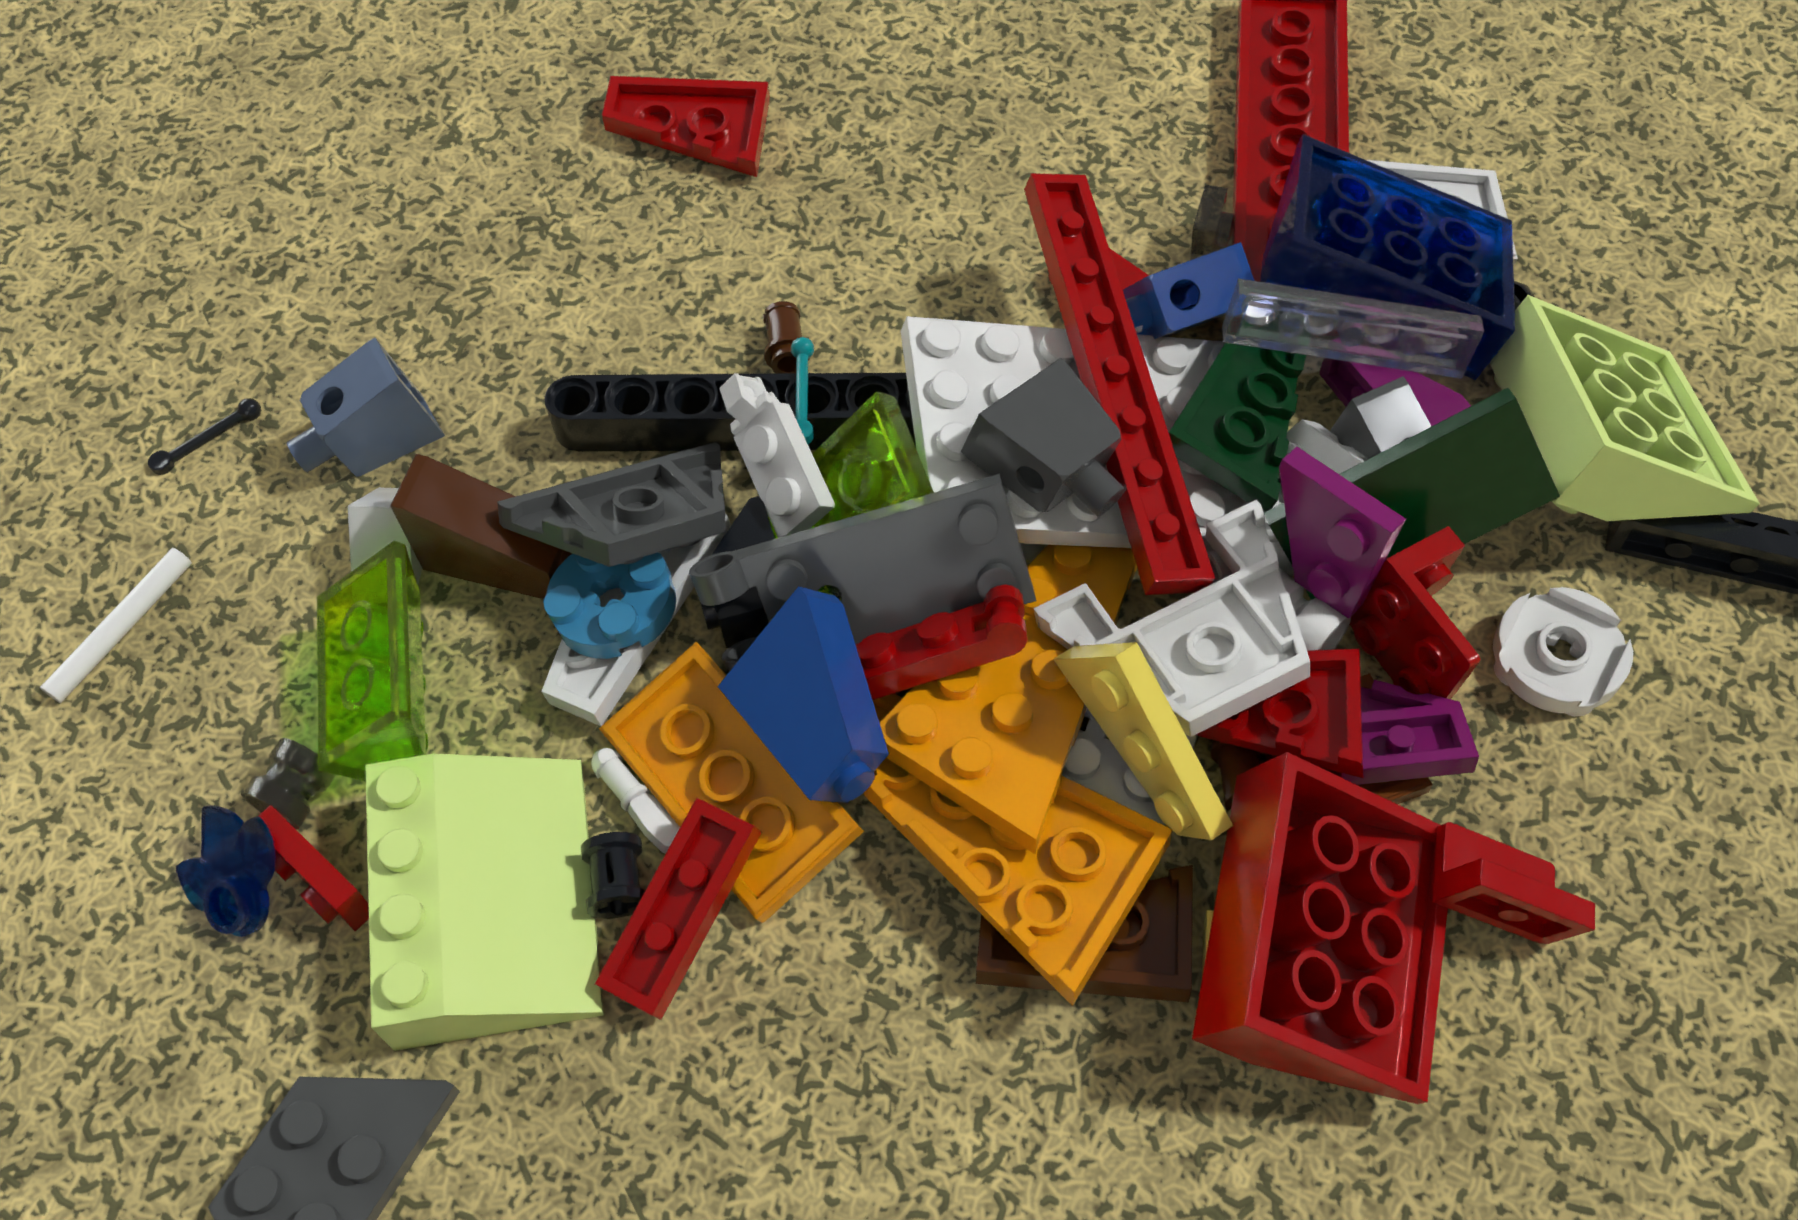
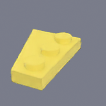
M1137 642L1073 646L1053 659L1150 796L1158 816L1168 828L1173 829V832L1178 836L1213 840L1233 826Z

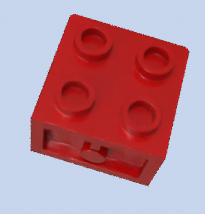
M1449 526L1387 558L1364 604L1351 616L1349 625L1354 630L1355 638L1360 647L1366 653L1376 658L1391 677L1394 685L1401 686L1412 694L1422 695L1428 693L1452 699L1479 664L1480 656L1432 597V595L1440 591L1452 580L1454 574L1450 571V568L1465 548L1463 542Z

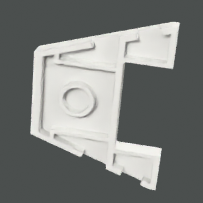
M1257 500L1206 524L1208 543L1233 574L1122 629L1117 628L1088 585L1084 583L1035 607L1034 613L1038 627L1066 649L1080 645L1137 642L1184 733L1189 737L1309 678L1310 658L1289 592L1285 590L1279 571L1277 553L1273 542H1270L1265 526V515L1262 506Z

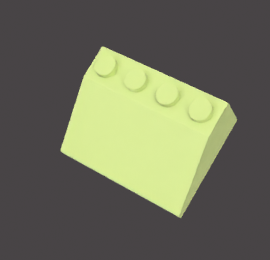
M1530 295L1525 297L1484 349L1495 373L1494 381L1502 390L1508 387L1520 405L1560 497L1552 500V502L1563 511L1571 514L1582 512L1604 521L1751 513L1760 504L1670 351Z
M427 754L365 764L371 1028L394 1051L604 1016L602 988L595 985L600 975L596 918L587 914L586 899L592 895L590 866L582 860L581 854L582 843L589 839L581 760Z

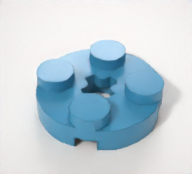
M658 552L644 556L641 560L632 564H617L611 567L572 554L561 563L553 574L543 600L544 609L565 644L581 655L598 659L622 656L619 649L629 647L638 641L642 647L654 641L669 624L677 602L671 572L665 559ZM620 588L622 594L625 595L621 600L611 599L605 607L600 606L601 601L599 598L611 589Z

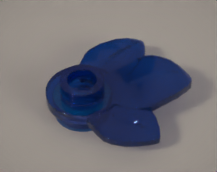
M216 805L204 806L201 810V857L190 858L176 865L180 884L191 904L196 909L205 912L208 922L216 931L239 937L256 933L264 926L268 917L270 898L267 886L275 871L276 855L270 830L261 817H253L244 823L236 813Z

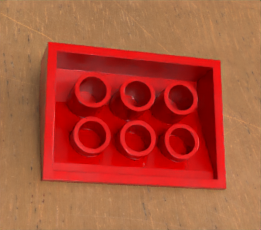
M1289 752L1237 775L1230 813V820L1233 826L1227 830L1192 1040L1252 1065L1414 1104L1428 1103L1448 908L1432 902L1436 828L1440 824Z

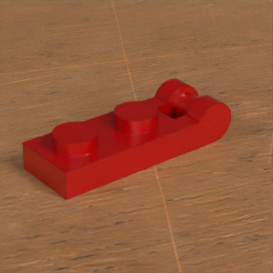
M998 585L988 591L984 602L951 613H936L927 617L921 623L890 633H875L864 638L860 643L856 644L872 700L1020 652L1026 646L1028 640L1026 623L1023 619L1025 608L1022 593L1014 586Z

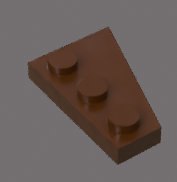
M1193 865L1169 869L1168 877L1148 880L1081 993L1189 1003L1192 991ZM981 914L976 984L1057 991Z

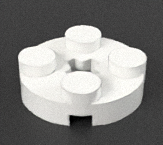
M1566 587L1550 588L1545 595H1535L1528 598L1529 593L1518 598L1505 612L1493 639L1494 671L1498 679L1503 684L1509 686L1515 694L1526 702L1554 713H1565L1574 717L1589 714L1595 707L1608 702L1627 678L1633 662L1631 641L1629 639L1627 644L1625 643L1623 634L1617 628L1621 620L1613 609L1588 593ZM1559 639L1567 641L1571 644L1569 653L1577 658V660L1565 661L1558 659L1551 654L1546 644L1555 646Z

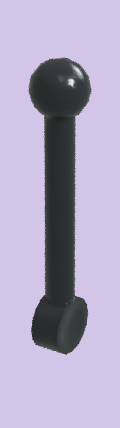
M253 398L243 399L238 404L235 412L170 452L162 450L153 453L148 459L149 468L158 475L169 473L176 461L243 420L252 421L257 419L262 411L260 403Z

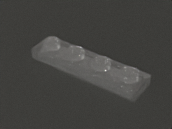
M1239 278L1222 325L1223 342L1459 379L1463 378L1484 333L1481 316Z

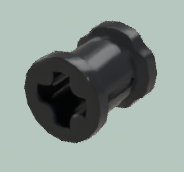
M609 832L593 836L582 843V860L590 866L592 895L586 899L587 914L591 917L614 919L631 916L634 913L645 892L643 888H640L637 857L642 853V842L638 835L629 832Z

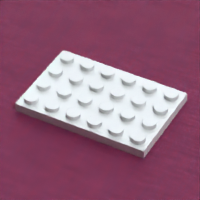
M906 316L900 332L922 495H928L990 477L988 473L970 461L961 452L980 412L1060 358L1071 367L1080 379L1066 329ZM1137 335L1168 432L1226 343L1225 341L1161 337L1154 340L1153 336ZM1177 458L1204 545L1208 552L1212 546L1207 541L1206 524L1248 504V502ZM1003 485L1020 543L1131 548L1118 502L1106 513L1097 517L1073 493L1049 512H1039ZM1281 487L1278 501L1273 506V508L1284 503L1283 492ZM1265 518V526L1270 542L1278 541Z

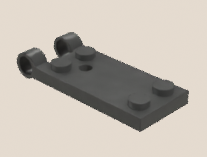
M1000 474L739 550L717 553L698 561L689 570L700 603L707 606L729 602L744 594L749 588L756 586L769 622L798 586L815 591L826 585L835 586L842 594L839 600L844 605L855 644L860 643L864 638L875 633H890L921 623L924 619L936 613H951L984 602L988 591L998 585H1011L1019 589L1023 595L1024 604L1037 601ZM757 637L737 642L725 650L722 654V660L727 673L730 672Z

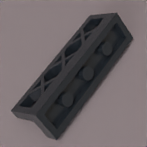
M1756 512L1609 521L1606 551L1798 595V522Z

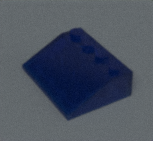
M1303 134L1297 143L1264 251L1259 293L1270 297L1280 305L1295 307L1325 319L1335 327L1347 328L1377 340L1387 348L1402 350L1432 362L1442 370L1454 371L1476 380L1515 331L1512 220Z

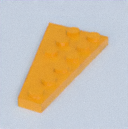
M1047 545L1027 566L1037 601L1024 604L1025 614L1023 619L1026 623L1028 639L1026 646L1012 656L913 687L880 722L889 752L886 758L1035 854L1042 836L1045 819L1051 803L1055 800L1061 783V774L1071 746L1075 744L1087 707L1053 660L1068 649L1040 630L1036 623L1034 608L1086 583L1112 621L1117 625L1122 603L1127 589H1130L1137 569L1131 548Z
M893 693L873 700L879 723L899 703L902 697ZM885 758L873 772L875 774L874 781L863 795L1073 1006L1169 847L1173 829L1061 775L1060 786L1054 802L1050 805L1043 825L1042 836L1034 854Z

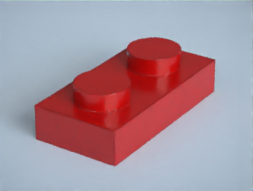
M272 805L267 807L249 823L267 843L257 852L259 856L285 882L294 873H297L309 885L300 894V897L327 924L339 915L356 932L369 920L368 902L360 892Z

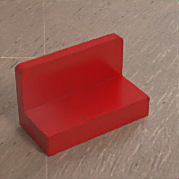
M1447 822L1436 828L1433 903L1536 943L1550 944L1595 930V903L1556 888L1555 867L1551 862L1452 822Z

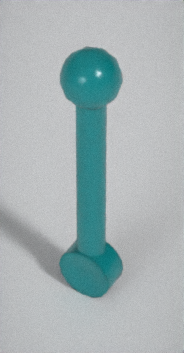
M799 337L791 345V353L796 358L795 418L807 444H809L813 440L814 433L812 424L807 421L808 359L812 357L815 348L809 338Z

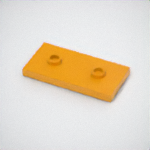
M696 641L603 724L599 730L679 827H681L697 797L754 825L762 832L731 890L754 918L764 923L856 840L864 830L839 802L808 799L717 687L727 674Z

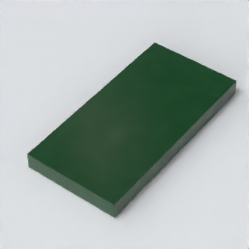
M1508 387L1339 474L1406 518L1387 558L1447 526L1453 530L1463 544H1466L1560 497L1520 405ZM1282 503L1264 512V515L1292 565L1285 506ZM1306 590L1311 600L1316 598L1311 592Z

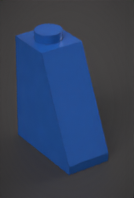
M798 586L717 687L809 800L848 803L859 797L870 787L875 778L873 772L889 755L843 603L835 595Z

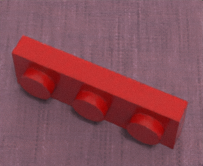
M696 797L597 978L595 985L662 1020L762 832L754 825Z

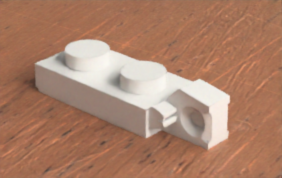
M734 373L720 387V392L727 412L735 418L730 424L731 432L735 435L733 438L756 490L765 505L776 535L780 538L810 529L834 508L835 503L789 404L780 403L773 392L768 393L760 377L752 378Z

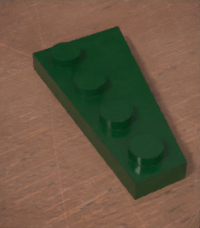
M1263 284L1258 291L1261 300L1249 305L1168 433L1178 459L1246 502L1250 503L1257 500L1261 504L1263 512H1266L1273 508L1279 497L1281 483L1278 482L1279 466L1282 459L1287 456L1290 440L1286 439L1289 421L1296 410L1298 394L1295 393L1298 377L1304 369L1314 315Z

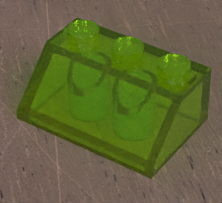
M391 542L317 596L319 771L366 782L365 764L426 755L428 748L424 709L426 679L423 675L422 659L424 626L421 620L420 590L406 545L403 543Z

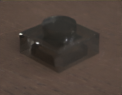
M1205 185L1193 225L1190 260L1215 252L1218 246L1225 248L1229 246L1235 214L1225 212L1228 188Z

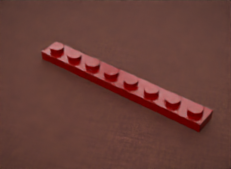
M1031 173L1024 192L1080 379L1121 433L1122 439L1106 465L1108 472L1125 488V492L1117 502L1145 595L1195 593L1211 585L1215 580V576L1086 175Z

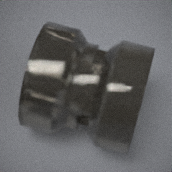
M281 738L269 754L270 765L267 768L266 775L253 776L242 791L241 796L261 813L272 805L296 830H299L311 811L308 800L312 799L316 793L326 791L336 777L337 771L328 761L306 746L287 738Z

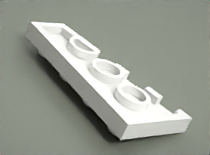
M725 514L726 532L701 539L692 546L674 547L658 552L667 563L676 591V608L670 622L694 588L689 574L690 568L698 561L711 556L731 527L727 514ZM620 588L611 589L599 598L601 601L600 606L605 607L611 599L621 600L625 595L622 594ZM664 631L654 641L644 647L638 641L629 647L619 649L622 656L609 659H598L581 655L569 648L562 639L541 692L550 705L602 726Z

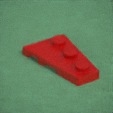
M610 76L602 119L606 131L757 177L770 102L768 82Z
M1359 649L1307 650L1310 658L1309 678L1196 734V736L1274 756L1289 752L1318 767L1364 778Z

